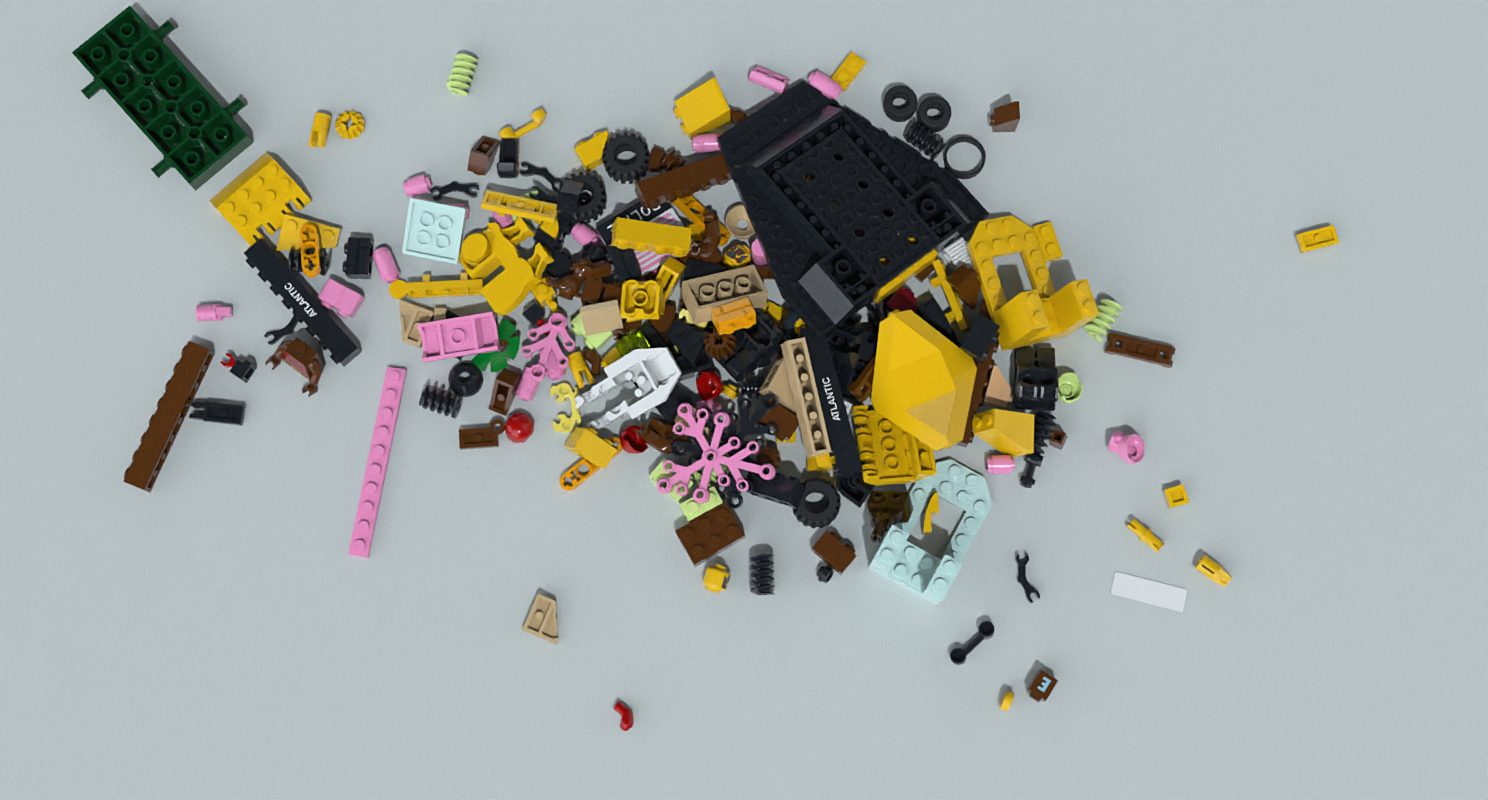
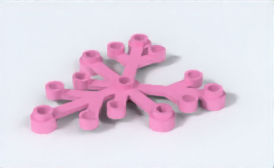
M689 403L679 405L677 409L678 415L686 419L690 427H686L682 423H676L673 431L678 435L685 434L696 437L704 452L702 459L688 467L677 465L670 460L665 461L663 469L668 473L676 472L677 474L670 478H661L657 482L659 492L669 494L672 492L674 484L681 481L676 487V493L680 496H686L689 492L688 485L691 474L704 467L699 488L695 489L693 493L694 500L704 504L710 499V492L707 488L712 469H714L718 476L719 485L727 487L731 483L730 477L725 474L720 464L728 466L737 482V489L742 492L749 489V483L744 480L739 469L758 473L765 480H771L775 477L776 469L771 464L760 466L740 461L750 454H756L759 451V444L754 441L749 442L746 448L729 458L723 456L732 449H738L741 446L739 438L731 437L728 443L718 448L723 429L731 423V418L727 413L718 412L715 415L714 423L716 427L711 445L709 446L703 435L706 420L710 416L709 412L706 409H699L697 411L698 421L696 422L693 417V406ZM687 407V413L683 414L682 409ZM701 412H706V416L701 418ZM720 416H724V421L722 423H719L718 421ZM678 426H682L681 432H677ZM736 439L738 444L732 446V441ZM752 444L756 445V449L754 451L750 450V446ZM710 454H713L714 459L711 461L708 460V456ZM671 463L672 468L667 470V464ZM765 468L770 469V472L767 475H764L763 473ZM724 477L727 478L726 484L721 483V480ZM663 482L667 483V487L665 489H662L661 484ZM742 482L746 483V487L744 489L740 488V484ZM685 487V492L681 494L679 492L680 488ZM702 491L704 496L698 498V493Z

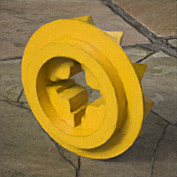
M353 110L344 111V113L338 115L335 121V130L344 139L359 137L365 128L363 117L360 113ZM351 119L352 123L355 125H351L350 128L347 129V126L344 123H348Z

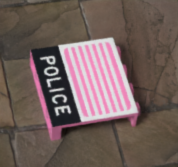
M639 201L596 227V231L608 247L612 245V227L617 217L684 227L669 203L665 202L654 209L648 208L643 210ZM632 249L642 273V279L637 281H646L650 277H657L662 265L670 256L677 261L681 258L675 257L672 254L665 253L659 255L652 251L639 252L636 249Z

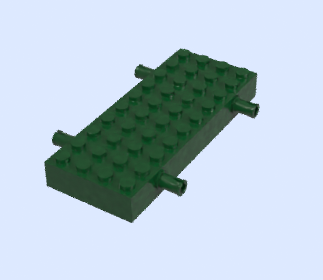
M128 6L72 52L94 77L90 84L81 89V92L90 99L98 91L105 89L164 155V159L151 168L154 174L160 178L171 167L175 168L196 191L253 143L233 120V116L246 106L237 97L227 107H221L163 43V38L175 30L174 26L166 20L156 30H152L135 10Z

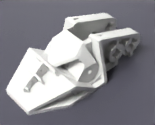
M668 347L635 349L604 368L608 378L593 386L590 391L577 396L574 399L577 403L575 407L576 409L584 407L621 385L628 383L631 379L637 383L639 387L635 390L637 397L624 400L621 405L586 425L587 428L590 427L597 432L628 414L634 419L665 402L682 372Z

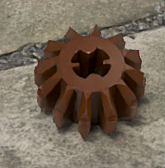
M714 328L712 334L707 333L708 338L704 339V349L712 359L716 357L720 361L721 357H724L727 360L728 354L734 355L733 349H737L734 335L723 334L719 336Z

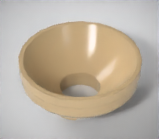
M743 205L735 206L728 212L725 225L733 237L748 239L755 234ZM739 221H746L748 227L745 230L738 229L737 223Z

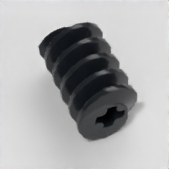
M917 120L910 127L904 138L908 136V143L914 141V147L920 145L919 151L922 152L926 149L925 155L928 156L932 153L931 159L935 160L946 143L942 144L943 138L936 140L937 133L930 136L931 129L924 132L925 125L918 128L919 121Z
M291 247L288 257L290 270L303 272L301 248H298L297 253H295V248ZM306 249L305 253L310 255L309 249ZM323 251L320 252V275L325 276L330 268V252L327 257H324ZM309 261V271L313 270L314 265L312 261Z
M752 375L751 380L748 379V376L743 379L742 398L747 394L748 399H751L752 395L755 394L756 399H759L761 394L759 391L765 381L763 375H760L758 380H756L755 375Z
M427 385L421 394L419 406L422 405L423 409H428L429 407L432 412L437 410L438 414L444 411L445 416L451 414V417L455 419L460 412L463 400H458V394L451 398V392L444 396L443 389L438 394L437 387L430 391V385Z
M1037 410L1035 413L1037 417H1034V451L1044 454L1045 452L1041 447H1048L1044 440L1051 439L1047 433L1053 434L1054 432L1050 426L1056 427L1057 424L1053 421L1056 419L1053 415Z
M759 554L750 557V561L755 563L750 565V569L755 570L750 573V577L756 578L750 581L751 585L756 586L750 589L751 593L756 595H775V593L769 591V589L775 587V585L769 584V581L775 580L774 577L769 576L770 573L774 572V569L769 568L770 565L774 564L769 558L774 555Z

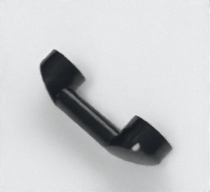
M989 621L982 622L979 625V634L963 649L955 648L951 651V661L956 665L964 664L967 659L966 656L984 639L993 637L995 632L994 625Z

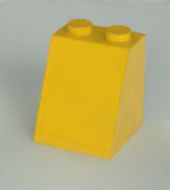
M715 77L674 101L675 108L673 112L676 119L680 118L682 132L684 135H688L690 140L696 134H705L731 123L730 108Z
M992 409L974 414L972 421L973 434L1002 454L1015 458L1034 453L1033 414Z

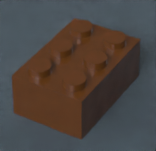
M726 502L675 531L694 567L745 539L743 530Z

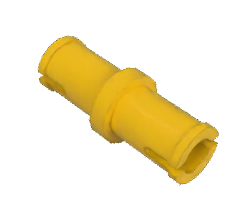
M1136 518L1127 526L1140 538L1141 542L1144 541L1156 553L1165 544L1151 533L1152 530L1150 528L1144 527Z

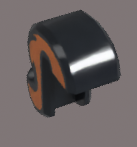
M502 138L500 140L499 163H497L499 178L516 179L519 176L520 142L517 138Z

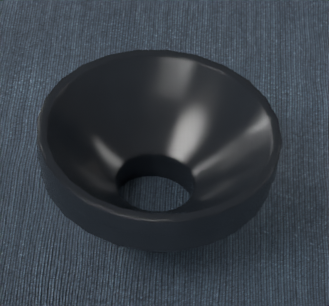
M459 363L449 373V386L455 394L461 397L473 396L479 392L483 385V374L472 363ZM463 372H467L470 375L469 380L465 383L459 381V375Z

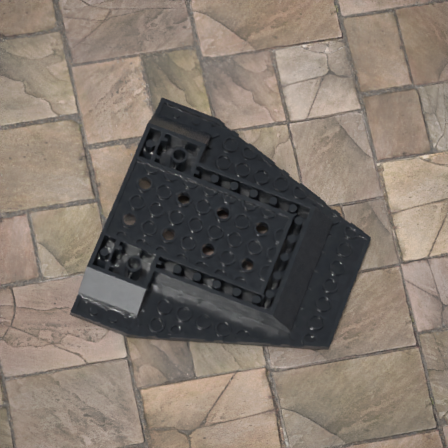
M801 81L718 136L716 141L782 298L820 340L876 299L881 288L933 250L939 253L975 227L978 222L986 219L989 213L952 172L940 168L938 163L933 160H927L921 156L920 152L897 138L893 139L888 136L889 133L886 131H880L865 118L847 107H841L838 105L839 102L834 99H828L821 94V91L805 81ZM840 155L843 160L837 161L833 156ZM805 175H812L814 177V180H807L805 178ZM863 182L868 188L862 189L858 186V183ZM835 202L839 205V208L833 209L829 203ZM889 210L892 213V216H885L883 214V211ZM860 230L863 232L864 236L858 237L855 235L854 231ZM908 239H915L917 241V244L911 245L908 242ZM879 259H886L889 262V265H882L879 262Z

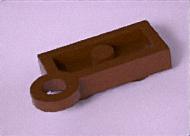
M496 419L491 422L488 428L459 430L460 450L499 447L498 435L505 431V424L503 421ZM496 424L501 425V429L498 431L494 430Z

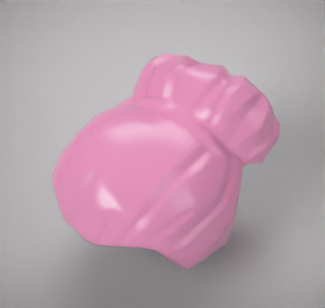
M1117 431L1111 436L1108 450L1117 453L1127 463L1135 464L1144 457V440L1138 434L1126 435L1123 431Z

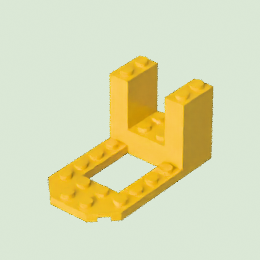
M1013 215L984 220L976 224L966 246L974 270L978 273L977 278L981 283L980 288L991 320L1000 325L998 341L1002 351L1067 337L1100 315L1087 278L1072 281L1059 291H1055L1033 228ZM1021 253L1033 290L1021 292L1007 302L992 258Z

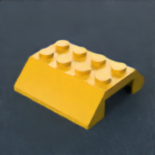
M267 152L209 200L250 246L257 242L253 237L254 234L259 240L266 241L265 237L257 231L261 226L271 235L275 232L268 226V222L277 231L282 227L284 219L282 210L294 216V213L286 207L290 201L300 211L303 207L296 200L297 197L305 206L312 202Z
M868 405L852 407L854 423L862 426L855 430L856 435H858L856 438L860 460L869 463L862 465L864 482L875 486L913 483L937 474L934 453L931 447L875 410L867 411Z

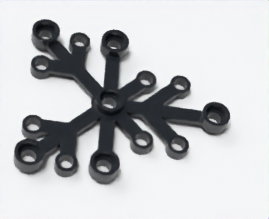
M764 395L761 400L762 406L750 420L748 409L751 406V401L748 398H741L738 401L741 430L736 435V423L739 417L736 413L729 412L728 415L733 414L735 419L728 426V435L723 431L722 442H720L718 448L728 443L731 437L739 438L741 446L738 449H732L727 452L729 457L746 448L747 444L751 442L743 441L747 435H777L779 427L776 424L755 427L769 410H773L778 406L779 401L775 395ZM771 398L774 400V404L772 406H770L768 403L769 399ZM743 400L747 401L746 407L742 406ZM701 412L700 417L704 418L706 412ZM710 414L705 427H708L714 433L716 424L713 422V417ZM771 426L775 427L774 433L770 432ZM687 435L690 440H694L697 444L675 441L671 446V451L675 456H684L687 452H696L694 456L688 459V464L692 465V459L696 458L697 461L702 459L704 451L696 437L692 438ZM757 438L754 440L756 443L762 441L763 445L759 450L765 449L766 441L764 439ZM736 439L732 441L735 442L736 445L738 444V441ZM752 444V445L750 446V449H751V448H755V449H756V445H755V444ZM680 445L684 448L682 452L678 450ZM747 456V457H745L744 459H742L744 462H748V463H752V464H756V465H760V466L763 465V464H758V463H757L754 459H752L750 456ZM765 468L764 475H767L769 471L768 468ZM730 471L727 476L731 479V494L727 496L726 503L728 507L736 509L742 506L743 497L739 494V490L736 487L737 482ZM751 472L755 479H763L758 473ZM743 476L744 480L751 484V489L745 492H752L755 489L754 482L747 480ZM725 477L721 483L726 484L727 478ZM742 482L740 484L742 486V489L746 487L745 482ZM719 483L715 487L718 493H726L729 489V486H727L724 491H721ZM735 497H737L739 500L738 504H734L733 499Z

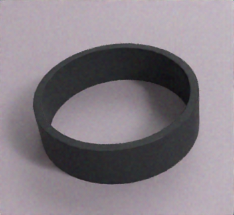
M958 137L952 140L944 153L945 168L959 179H970L978 175L986 160L983 146L979 141L971 137ZM960 142L973 144L981 152L982 165L978 170L969 174L956 172L947 161L948 150Z

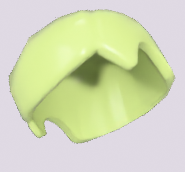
M1066 372L1058 377V399L1068 404L1076 402L1082 395L1083 384L1078 380V375Z

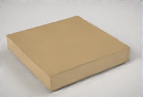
M617 300L579 307L586 336L623 329Z

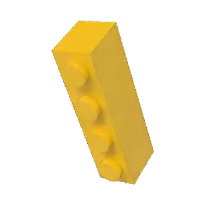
M617 217L612 227L611 246H617L619 249L631 248L639 252L652 251L659 255L666 253L672 254L675 257H683L690 251L691 228Z

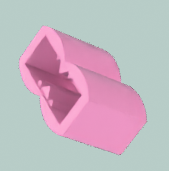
M328 279L317 297L321 301L320 305L329 310L331 308L338 310L336 313L344 318H347V316L353 318L364 300L362 295L332 279Z

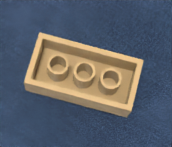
M750 265L683 281L681 297L695 325L712 321V308L748 297L754 310L766 308L768 291L755 266Z

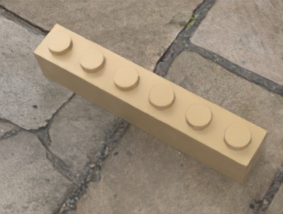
M805 337L788 340L781 344L806 457L808 459L826 455L831 452V447Z

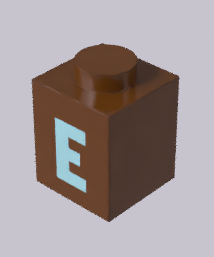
M1039 670L1026 691L1030 693L1029 697L1036 702H1040V700L1044 702L1049 697L1058 680Z

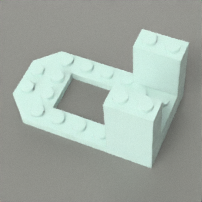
M952 459L935 463L936 475L916 481L909 493L913 506L909 522H898L891 526L869 566L875 572L936 606L947 595L963 565L961 561L993 504L985 477ZM934 493H938L939 498L965 511L961 522L940 559L907 541L929 497Z

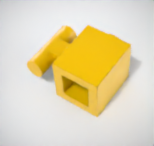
M544 277L530 290L531 294L542 309L548 306L553 314L559 313L558 306L554 302L558 298L556 292L552 287L547 286Z

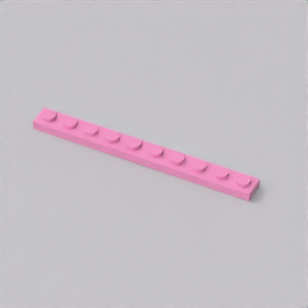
M387 367L349 555L369 558L407 374L405 369Z

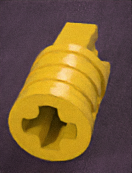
M1206 554L1200 558L1195 566L1196 570H1199L1210 580L1224 587L1232 578L1220 564H1217Z

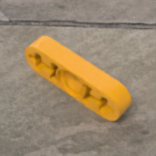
M307 224L300 229L301 262L304 274L307 277L313 278L321 272L319 236L316 227ZM309 231H311V241H308L307 234ZM309 247L315 248V252L310 255L306 254L305 250ZM309 261H312L314 265L313 270L309 271Z

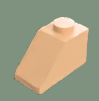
M994 365L990 372L983 406L1005 410L1007 406L1010 407L1013 396L1010 395L1011 388L1000 369Z

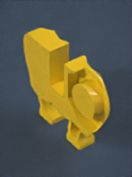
M520 216L517 218L515 225L502 230L497 223H487V230L469 235L463 241L459 261L472 279H485L501 265L505 269L480 289L489 305L499 316L507 315L516 309L524 301L530 290L541 281L542 273L547 264L555 261L547 249L540 243L535 246V251L531 258L527 260L521 258L516 246L526 240L527 237H533L535 233Z

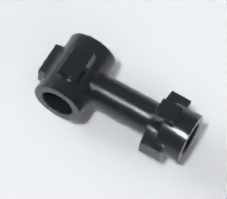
M1035 451L1034 453L1027 454L1025 463H1029L1025 476L1020 478V485L1026 488H1032V485L1035 484V480L1032 479L1036 466H1041L1043 456Z

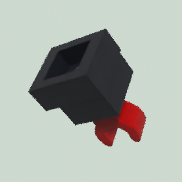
M536 303L522 313V316L532 327L535 324L538 327L546 324L543 320L545 314Z
M226 353L230 361L228 363L221 361L220 363L224 367H232L229 372L247 383L257 367L248 360H245L244 363L239 360L235 361L231 354Z

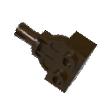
M872 490L867 501L871 527L874 528L870 539L875 543L878 540V543H880L885 532L889 531V527L891 528L892 525L898 522H909L913 512L909 492Z

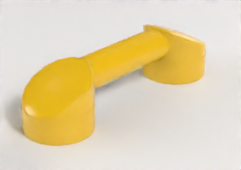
M543 108L538 109L531 114L533 119L531 123L515 132L512 127H506L498 135L501 139H518L533 129L540 127L545 121L547 114Z

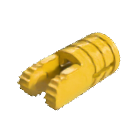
M315 113L309 147L315 148L317 145L319 148L325 147L331 116L324 113Z
M580 351L567 356L570 370L579 389L584 387V382L580 375L582 373L590 385L595 383Z

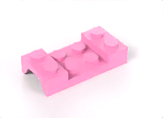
M494 312L417 324L422 338L424 351L422 361L424 363L501 351Z

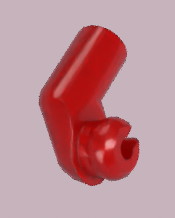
M619 701L613 709L621 715L622 723L620 728L623 731H628L634 724L633 712Z

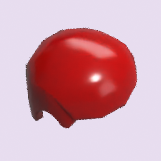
M711 370L701 372L702 376L696 379L699 395L706 401L717 398L723 388L720 375Z
M524 412L512 414L505 424V434L514 443L526 442L534 431V421L531 416Z
M637 425L626 426L620 434L622 449L629 454L643 453L649 446L646 445V442L640 435L633 431V428L637 431L641 428Z

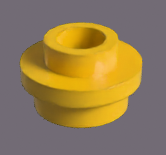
M730 383L728 386L723 385L722 393L734 400L737 396L739 397L740 394L737 392L739 390L737 387Z

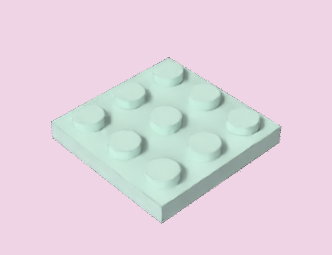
M411 197L409 200L402 254L458 264L467 208Z

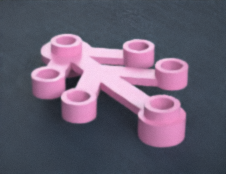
M561 313L551 315L548 323L528 331V337L533 342L538 341L541 334L550 331L548 337L530 346H524L521 349L522 356L529 359L533 356L534 352L544 348L538 364L533 365L530 369V375L535 381H542L546 377L545 367L552 350L561 369H566L569 366L568 358L564 356L556 341L558 332L564 341L563 345L566 351L572 352L576 348L574 340L570 338L565 329L567 318ZM557 321H561L560 325H555ZM532 333H537L535 337H531ZM568 343L573 344L572 347H566ZM526 350H530L529 354H524ZM562 360H566L565 364H560ZM537 372L542 373L539 377L535 376Z

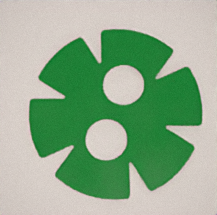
M503 319L498 328L499 341L506 340L508 342V349L503 353L498 351L484 354L479 353L471 360L472 363L482 371L486 370L489 362L491 372H497L506 368L508 363L504 356L514 360L519 350V336L509 338L517 330L510 321Z

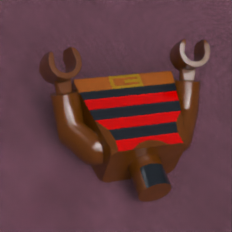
M295 338L293 341H283L274 355L265 364L267 365L272 362V370H274L281 364L280 359H282V361L309 380L310 384L302 388V393L309 391L308 397L314 395L318 391L316 384H318L323 372V366L318 353L299 338Z

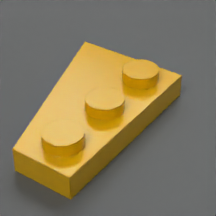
M285 214L276 251L290 250L291 247H294L295 250L301 248L300 229L307 224L316 227L319 236V248L337 247L341 228ZM311 231L307 234L308 241H311Z

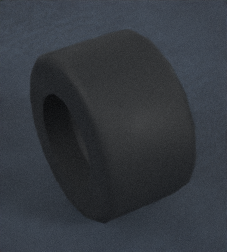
M903 85L890 88L885 94L883 102L886 116L892 121L904 122L914 115L917 106V96L914 91ZM897 98L904 99L907 102V107L905 109H897L893 106V101Z
M939 96L925 98L920 103L917 112V120L920 127L925 125V131L931 129V133H936L948 126L951 118L949 103ZM928 110H939L941 118L938 120L930 119L927 116Z

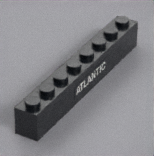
M262 239L258 240L244 252L247 257L245 261L252 269L256 267L260 271L257 275L264 283L267 280L269 281L271 291L276 296L280 294L284 298L281 302L288 310L292 308L296 312L293 316L300 323L303 321L308 327L305 329L312 337L316 335L320 339L317 343L324 351L328 349L332 353L330 358L336 364L341 363L345 367L361 353L359 348Z
M808 327L801 328L797 339L805 337L831 447L829 456H833L835 464H832L834 475H838L839 480L862 475V465L826 335L819 340Z

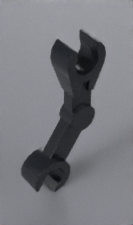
M528 163L521 164V167L528 168L527 172L519 171L522 176H541L551 184L552 190L555 193L559 192L555 185L563 183L562 180L555 179L546 168H536Z
M452 182L450 185L442 188L433 187L430 192L431 194L439 192L438 196L432 197L434 201H439L443 195L453 191L463 192L472 198L478 197L477 194L470 193L472 189H480L475 184L461 185Z
M532 187L534 191H538V194L533 196L529 193L531 199L558 204L555 196L547 195L539 187ZM557 216V221L562 224L560 217Z
M293 316L285 328L267 332L264 335L265 338L271 335L274 336V339L267 343L274 345L282 337L292 334L299 321Z
M1017 554L1015 558L1018 564L1017 582L1023 587L1027 601L1033 603L1030 594L1034 593L1038 599L1040 594L1026 580V564L1029 561V556L1026 554L1025 562H1020L1019 554Z

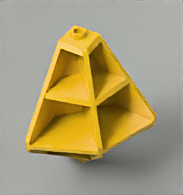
M894 310L888 314L889 317L879 324L871 394L874 410L935 451L950 448L963 441L977 367L971 356L912 310L902 312Z

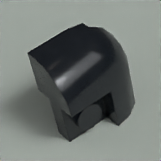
M863 474L839 480V476L836 475L838 491L843 497L860 508L875 485L864 482Z

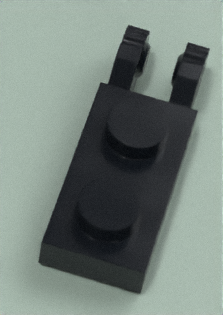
M214 402L191 403L193 408L204 409V414L192 413L189 415L190 419L243 425L245 406Z

